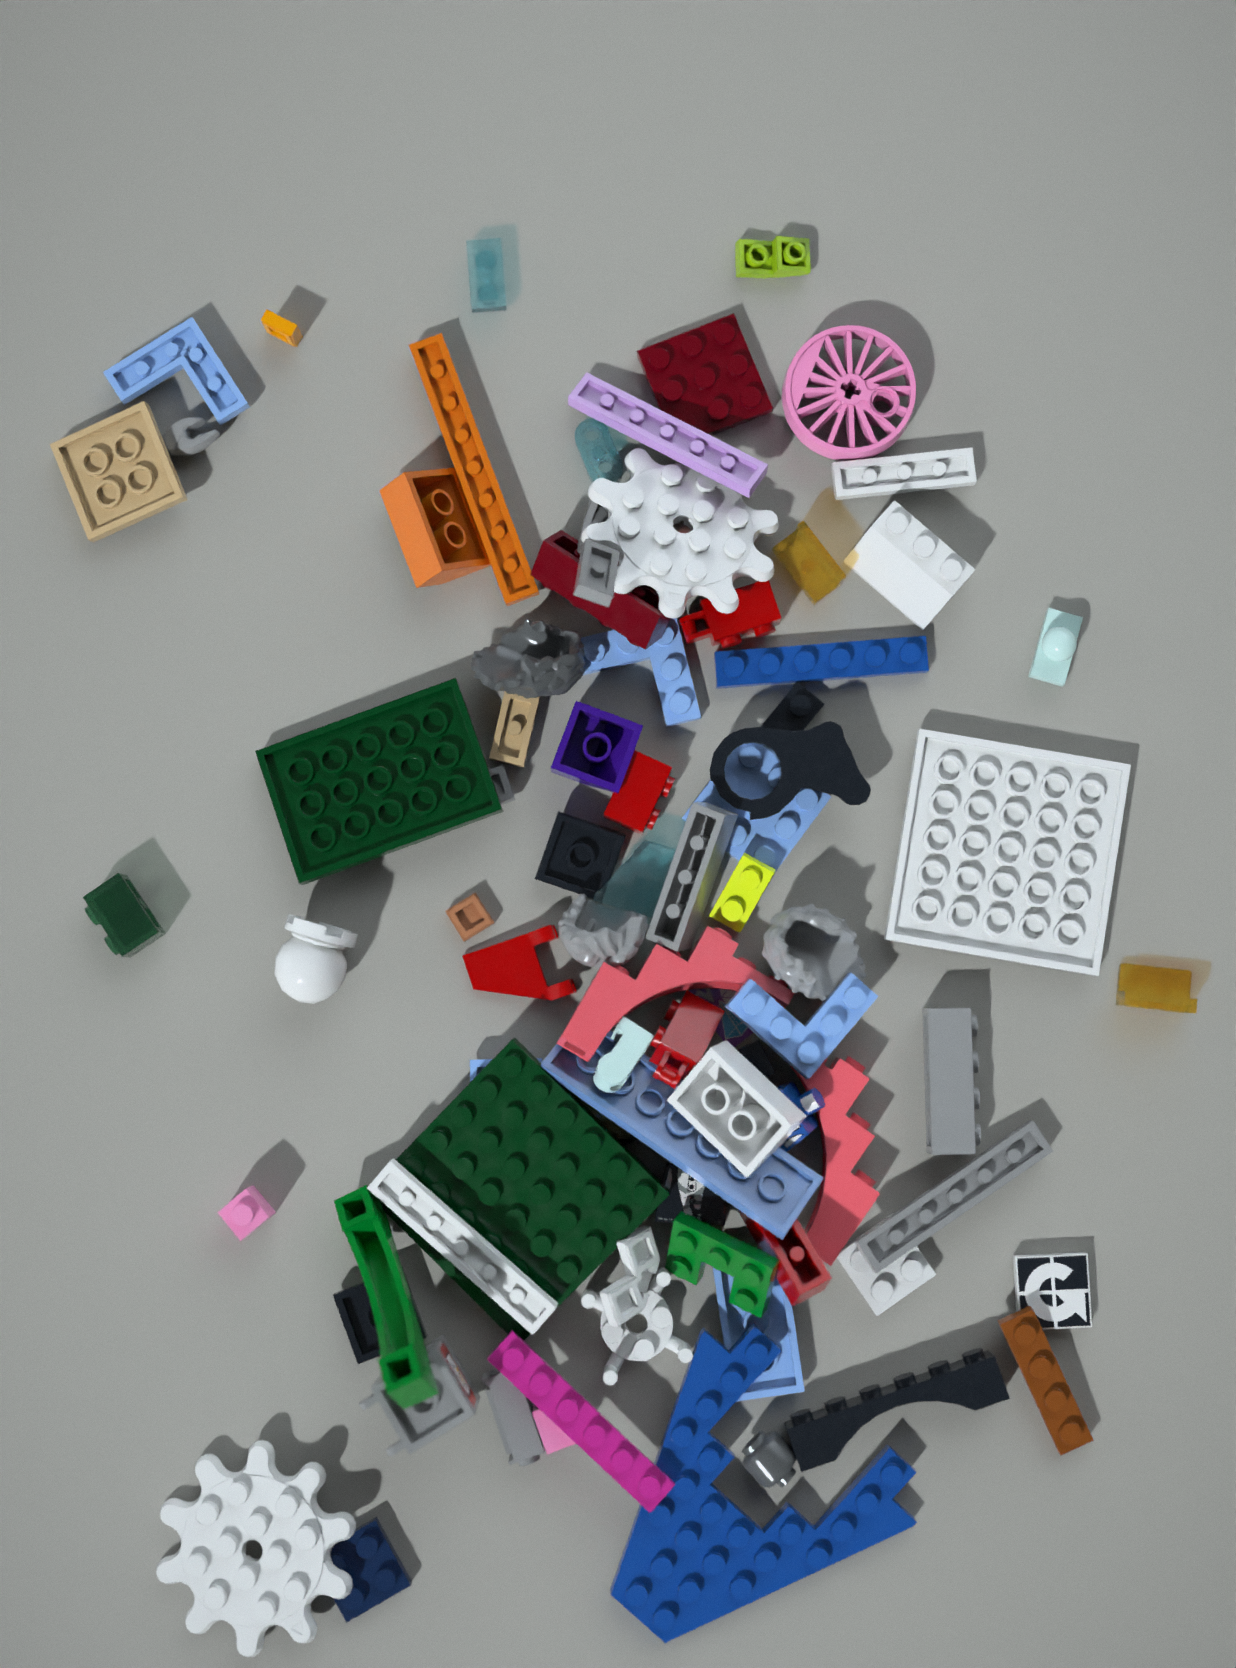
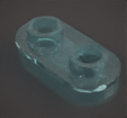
M596 419L582 421L575 430V444L591 482L599 478H605L618 483L622 478L623 464L607 426ZM589 431H595L599 436L596 440L591 441L586 438V434ZM602 463H609L612 469L604 473L599 470V466Z

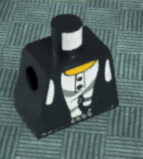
M666 1161L662 1183L671 1190V1193L656 1208L655 1222L673 1223L676 1216L682 1211L706 1224L725 1225L723 1199L672 1162Z

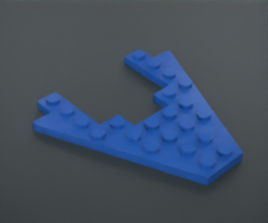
M754 1323L729 1350L704 1327L699 1332L692 1352L693 1358L688 1364L654 1464L674 1481L675 1486L651 1513L639 1504L610 1588L611 1596L664 1643L901 1533L917 1523L915 1518L893 1499L917 1472L914 1467L888 1444L885 1445L814 1525L786 1501L768 1523L761 1528L712 1484L735 1457L733 1452L718 1440L710 1430L782 1352L780 1346Z

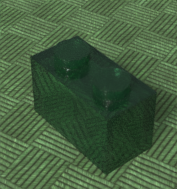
M118 873L83 896L88 905L84 908L86 914L96 926L101 924L107 933L104 940L115 955L120 953L122 957L131 958L166 934L128 875Z

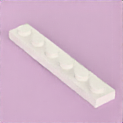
M394 1158L389 1161L367 1187L369 1191L532 1335L559 1305Z

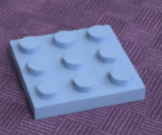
M755 743L742 744L735 748L728 756L724 768L725 779L730 789L740 797L751 800L763 798L771 793L777 785L780 775L779 763L774 754L763 745ZM710 780L694 802H707L738 814L725 851L739 862L745 852L777 870L830 800L831 796L827 793L804 787L779 813L768 818L750 820L749 812L734 808L721 798L713 782ZM690 808L682 817V820H684L685 822L687 820Z

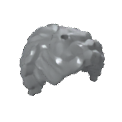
M580 894L577 899L572 901L568 910L563 913L562 920L558 922L560 926L559 936L567 952L583 965L594 966L599 969L603 962H606L612 967L619 965L623 967L637 954L639 947L643 943L645 932L649 928L648 918L634 911L627 910L621 912L619 908H605L601 903L596 905L592 900L587 901L585 894Z

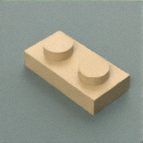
M506 691L504 692L489 760L524 768L540 697L526 699L517 694H507Z

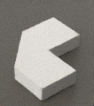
M642 1225L635 1229L626 1239L616 1241L626 1275L599 1292L609 1325L619 1327L645 1309L649 1297L646 1294L652 1273L656 1274L661 1260L650 1226Z

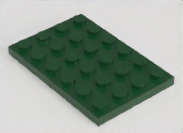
M456 678L255 751L300 885H305L504 812Z

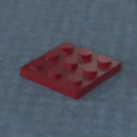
M734 313L637 350L638 360L658 409L711 436L773 411V406Z

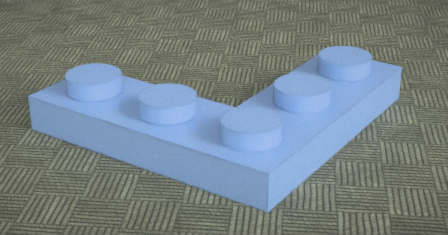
M193 317L103 372L124 405L184 368L220 426L250 408Z
M670 618L662 638L646 650L631 644L625 636L615 630L581 638L585 651L583 657L585 672L583 675L650 660L666 727L701 719L677 618Z
M852 972L848 973L805 1025H803L750 978L725 1007L805 1079H810L878 996Z

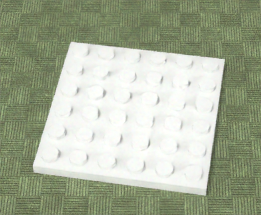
M919 729L916 737L884 940L1099 976L1131 764Z

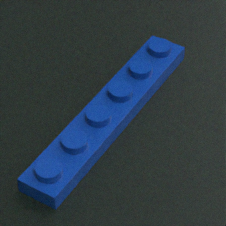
M926 636L714 652L717 689L918 674L929 671Z

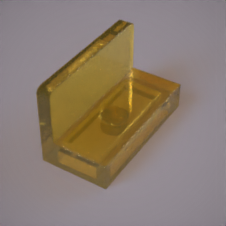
M804 521L797 525L793 533L772 548L773 553L813 605H816L840 587L846 578L845 573Z
M1121 963L1118 970L1115 1005L1196 1014L1198 999L1190 998L1192 973L1189 970Z

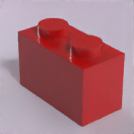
M634 750L619 793L613 792L603 814L604 818L643 835L645 828L652 830L661 812L655 808L660 795L667 798L676 779L670 776L672 767Z

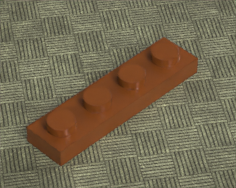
M1025 1307L997 1320L1059 1454H1066L1094 1441L1032 1307Z

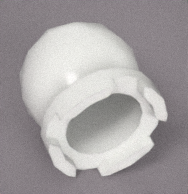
M288 914L284 928L291 931L293 937L282 944L275 958L274 975L281 989L300 1003L314 1004L326 1000L339 990L346 978L347 962L342 950H345L346 947L354 948L358 934L323 922L316 924L304 920V917Z

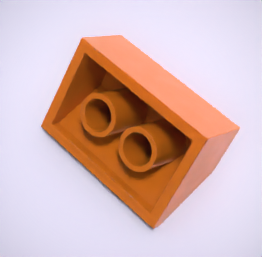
M455 468L404 472L379 490L416 588L444 584L491 565Z

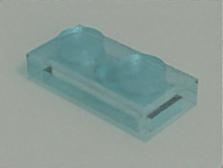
M501 238L467 240L472 313L506 311Z

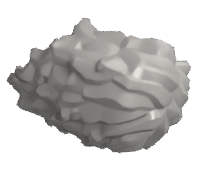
M809 904L802 908L792 907L775 914L771 918L768 931L763 936L764 948L762 955L768 961L775 974V979L784 980L793 993L803 992L807 998H820L821 1001H824L848 973L852 972L864 983V978L866 977L864 969L866 966L863 958L860 956V947L855 943L857 934L849 929L845 918H837L835 915L830 914L827 908L818 909L815 908L814 904Z

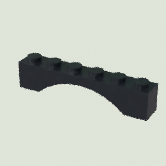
M982 1348L972 1349L963 1353V1359L949 1364L948 1360L938 1361L927 1367L928 1371L915 1376L914 1372L904 1373L893 1379L894 1383L880 1388L879 1384L870 1385L859 1390V1396L846 1400L844 1396L836 1397L825 1402V1408L811 1412V1409L807 1408L792 1413L790 1415L791 1420L785 1421L784 1424L801 1472L837 1460L847 1442L861 1427L876 1416L895 1407L914 1402L939 1401L958 1404L976 1411L1010 1399L995 1356L989 1350L983 1352Z

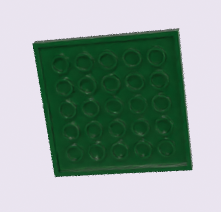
M514 1037L404 1150L396 1161L559 1304L558 1308L617 1248L616 1241L626 1239L670 1195L671 1190L569 1090L549 1075L540 1066L541 1062ZM379 1199L383 1210L507 1334L513 1330L523 1341L531 1335L526 1328Z

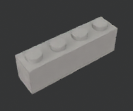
M692 802L645 939L677 952L691 949L738 814L707 802Z
M922 1008L926 1152L931 1155L976 1154V1146L981 1145L980 1124H975L974 1109H979L980 1092L978 1087H974L973 1073H978L979 1057L978 1052L972 1049V1037H976L978 1033L977 1016L971 1015V1008Z

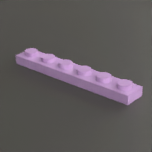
M587 372L568 396V405L748 498H750L767 474L768 464Z

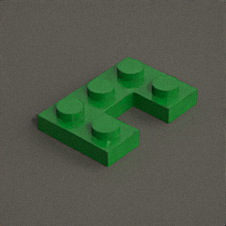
M680 1211L673 1222L665 1268L676 1277L696 1286L703 1277L705 1264L734 1277L729 1302L743 1311L762 1318L768 1309L779 1259Z

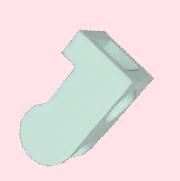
M623 1016L611 1036V1039L617 1042L611 1053L605 1054L600 1058L594 1071L593 1081L595 1085L606 1093L618 1091L648 1049L654 1035Z

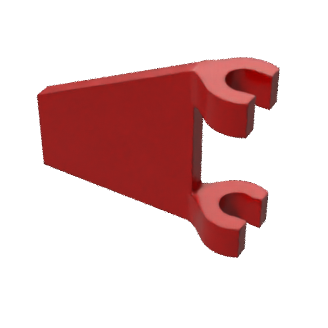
M555 924L463 955L462 957L473 990L551 1001L576 993L577 989L573 979L548 986L535 949L536 945L559 938Z

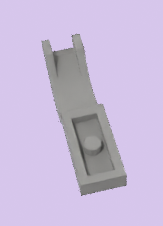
M590 499L578 541L577 552L580 553L573 595L608 607L614 595L620 551L588 539L584 543L582 542L581 535L585 528L591 524L601 523L608 519V513L605 508Z

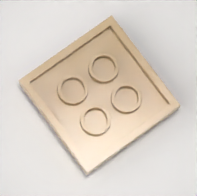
M145 401L50 444L86 536L93 543L188 500L150 406Z

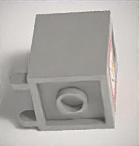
M444 1334L425 1345L439 1394L404 1410L387 1394L382 1374L380 1373L371 1387L374 1394L359 1403L362 1410H365L379 1402L400 1440L386 1449L390 1457L406 1448L408 1454H411L475 1415L481 1397Z

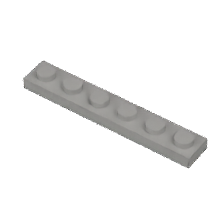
M1028 1121L860 1236L854 1243L872 1271L878 1273L1052 1153L1053 1150L1035 1122Z

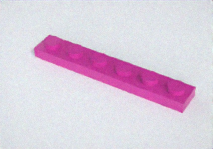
M513 1330L489 1354L487 1360L649 1513L675 1486L674 1481Z

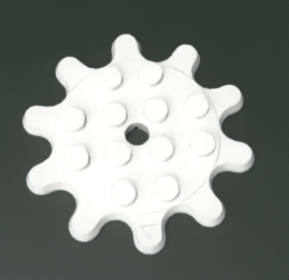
M636 448L625 457L624 464L630 474L628 482L616 483L605 478H599L589 486V498L605 508L608 513V519L601 523L591 524L585 528L581 535L582 542L584 543L588 539L620 551L614 592L627 594L640 585L650 586L659 595V610L665 617L678 618L682 616L687 600L696 595L706 597L711 601L714 608L721 613H733L739 605V598L733 587L735 579L745 576L759 582H766L774 575L773 561L756 549L754 541L757 538L771 536L777 532L779 527L777 515L770 510H756L748 507L742 500V494L678 461L675 464L661 465L656 463L644 449ZM684 521V525L688 526L691 532L680 533L675 530L673 525Z
M259 1440L250 1446L246 1466L238 1472L227 1470L220 1459L213 1454L201 1456L195 1464V1473L202 1488L199 1498L192 1502H186L179 1498H170L163 1503L160 1510L161 1520L178 1532L181 1538V1547L177 1553L168 1555L159 1561L156 1568L157 1577L166 1584L182 1582L187 1584L193 1591L195 1597L194 1604L186 1614L185 1619L187 1629L194 1634H203L216 1621L224 1620L235 1629L237 1650L246 1657H254L263 1649L266 1630L273 1625L284 1627L293 1640L298 1643L306 1644L311 1642L317 1634V1624L310 1610L313 1599L319 1595H328L335 1599H342L348 1596L352 1590L353 1582L351 1576L333 1564L331 1550L337 1542L347 1540L355 1533L356 1521L354 1517L345 1511L334 1514L326 1513L319 1507L317 1494L326 1481V1471L321 1464L310 1462L305 1464L297 1474L285 1476L275 1466V1449L268 1441ZM248 1540H256L261 1544L263 1549L261 1558L255 1559L250 1555H246Z

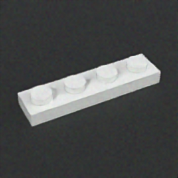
M972 447L833 462L831 465L835 500L973 486L977 482Z

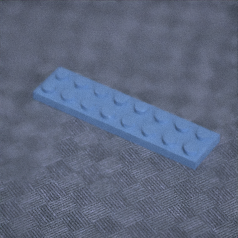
M612 1031L607 1033L588 1062L558 1044L554 1046L540 1066L560 1085L781 1240H783L824 1179L780 1147L748 1178L745 1177L667 1101L683 1080L680 1079L677 1087L673 1089L670 1085L653 1078L652 1075L657 1065L650 1062L651 1058L645 1054L618 1091L613 1093L601 1091L593 1081V1074L600 1058L605 1054L611 1053L617 1042L611 1039Z

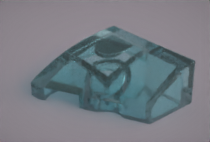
M644 840L603 888L596 892L593 900L652 918L676 849Z

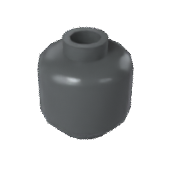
M763 1431L758 1432L742 1450V1453L745 1455L743 1467L765 1488L772 1487L775 1484L783 1487L796 1473V1470L793 1468L796 1462L795 1452L776 1432H768L766 1434Z

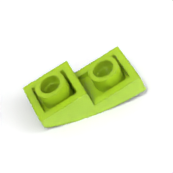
M776 236L773 241L738 239L735 243L736 277L779 278L808 275L811 272L810 238Z

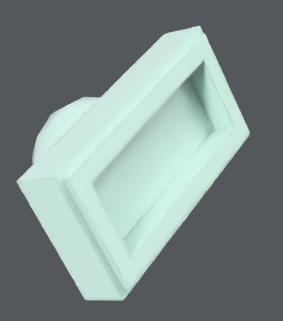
M1052 608L1046 610L1028 677L1058 686L1065 685L1072 656L1076 651L1077 638L1083 617Z

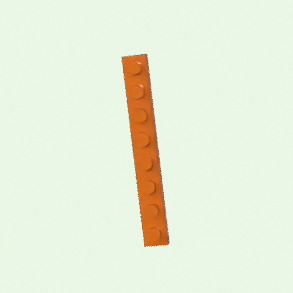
M442 333L409 344L506 607L539 595V590L534 577L530 575L531 569Z

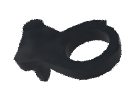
M832 721L824 722L809 730L802 731L765 727L744 728L735 731L725 737L716 748L710 765V779L719 796L734 808L748 811L750 820L768 818L779 813L804 787L833 794L849 805L865 803L871 791L869 783L864 779L857 767L853 754L845 740L842 727ZM749 743L763 745L773 752L779 763L780 770L777 785L771 793L763 798L752 800L740 797L733 792L726 782L724 772L726 760L731 752L740 745Z

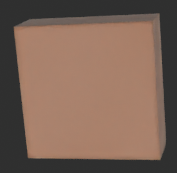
M476 892L445 911L464 942L495 923Z

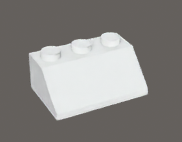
M895 500L874 522L843 561L922 630L925 629L976 570Z
M727 1040L711 1047L667 1099L684 1118L747 1178L786 1141L806 1118V1115Z

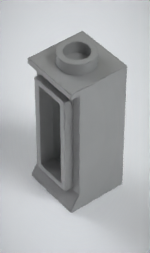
M497 1369L483 1373L481 1381L487 1386L486 1394L506 1454H510L509 1465L519 1462L520 1466H526L541 1459L540 1454L545 1453V1448L532 1415V1402Z

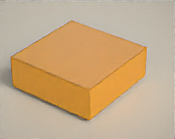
M266 309L261 318L266 332L293 347H297L303 337L298 325Z

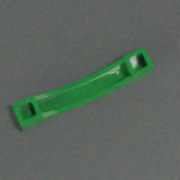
M365 1185L334 1200L341 1229L345 1233L353 1251L371 1303L380 1345V1358L377 1360L386 1392L405 1410L439 1394L387 1214L383 1210L379 1199Z

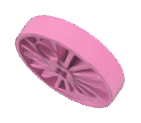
M857 325L833 327L810 338L792 359L782 386L784 415L796 437L815 453L839 461L868 459L890 448L907 428L912 417L916 398L914 371L903 350L883 333ZM844 339L845 370L831 340ZM852 339H859L866 342L853 373ZM872 344L883 349L884 352L861 374ZM822 346L833 369L819 357ZM890 356L897 363V367L870 378ZM814 367L824 376L813 373ZM901 375L904 376L906 386L880 385ZM808 382L819 386L818 388H806ZM847 389L853 391L851 399L844 397ZM907 396L906 408L899 405V397ZM823 398L798 409L802 399ZM879 400L884 401L889 405L890 411L886 413L879 412L874 408L873 403ZM829 407L809 429L800 421L803 417ZM837 412L838 414L827 442L815 436L817 431ZM844 416H846L847 448L833 445ZM894 416L903 418L897 428L891 424ZM854 419H857L868 446L855 448ZM870 425L880 427L888 436L877 442Z

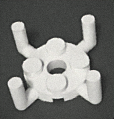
M665 1267L657 1270L648 1286L646 1294L649 1297L645 1309L640 1312V1314L646 1317L647 1326L639 1333L631 1332L627 1328L626 1322L619 1327L609 1325L600 1294L592 1289H586L582 1293L581 1303L584 1308L591 1309L594 1307L602 1312L600 1321L602 1337L612 1351L603 1369V1381L605 1384L614 1385L617 1382L618 1372L625 1359L648 1361L659 1354L664 1348L678 1354V1358L682 1363H689L692 1360L693 1353L690 1344L672 1335V1313L666 1300L661 1295L664 1287L668 1286L671 1282L670 1272Z

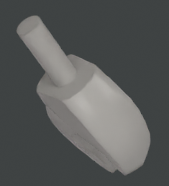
M189 417L177 421L168 428L163 435V439L168 452L172 456L194 455L209 447L220 436V432L211 430L191 439L192 431L204 425L206 421L200 417Z

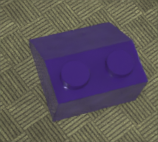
M575 701L551 765V772L585 785L619 793L643 725Z

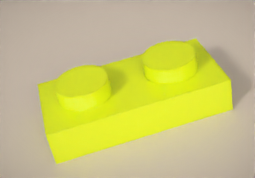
M744 852L709 916L740 933L776 869Z

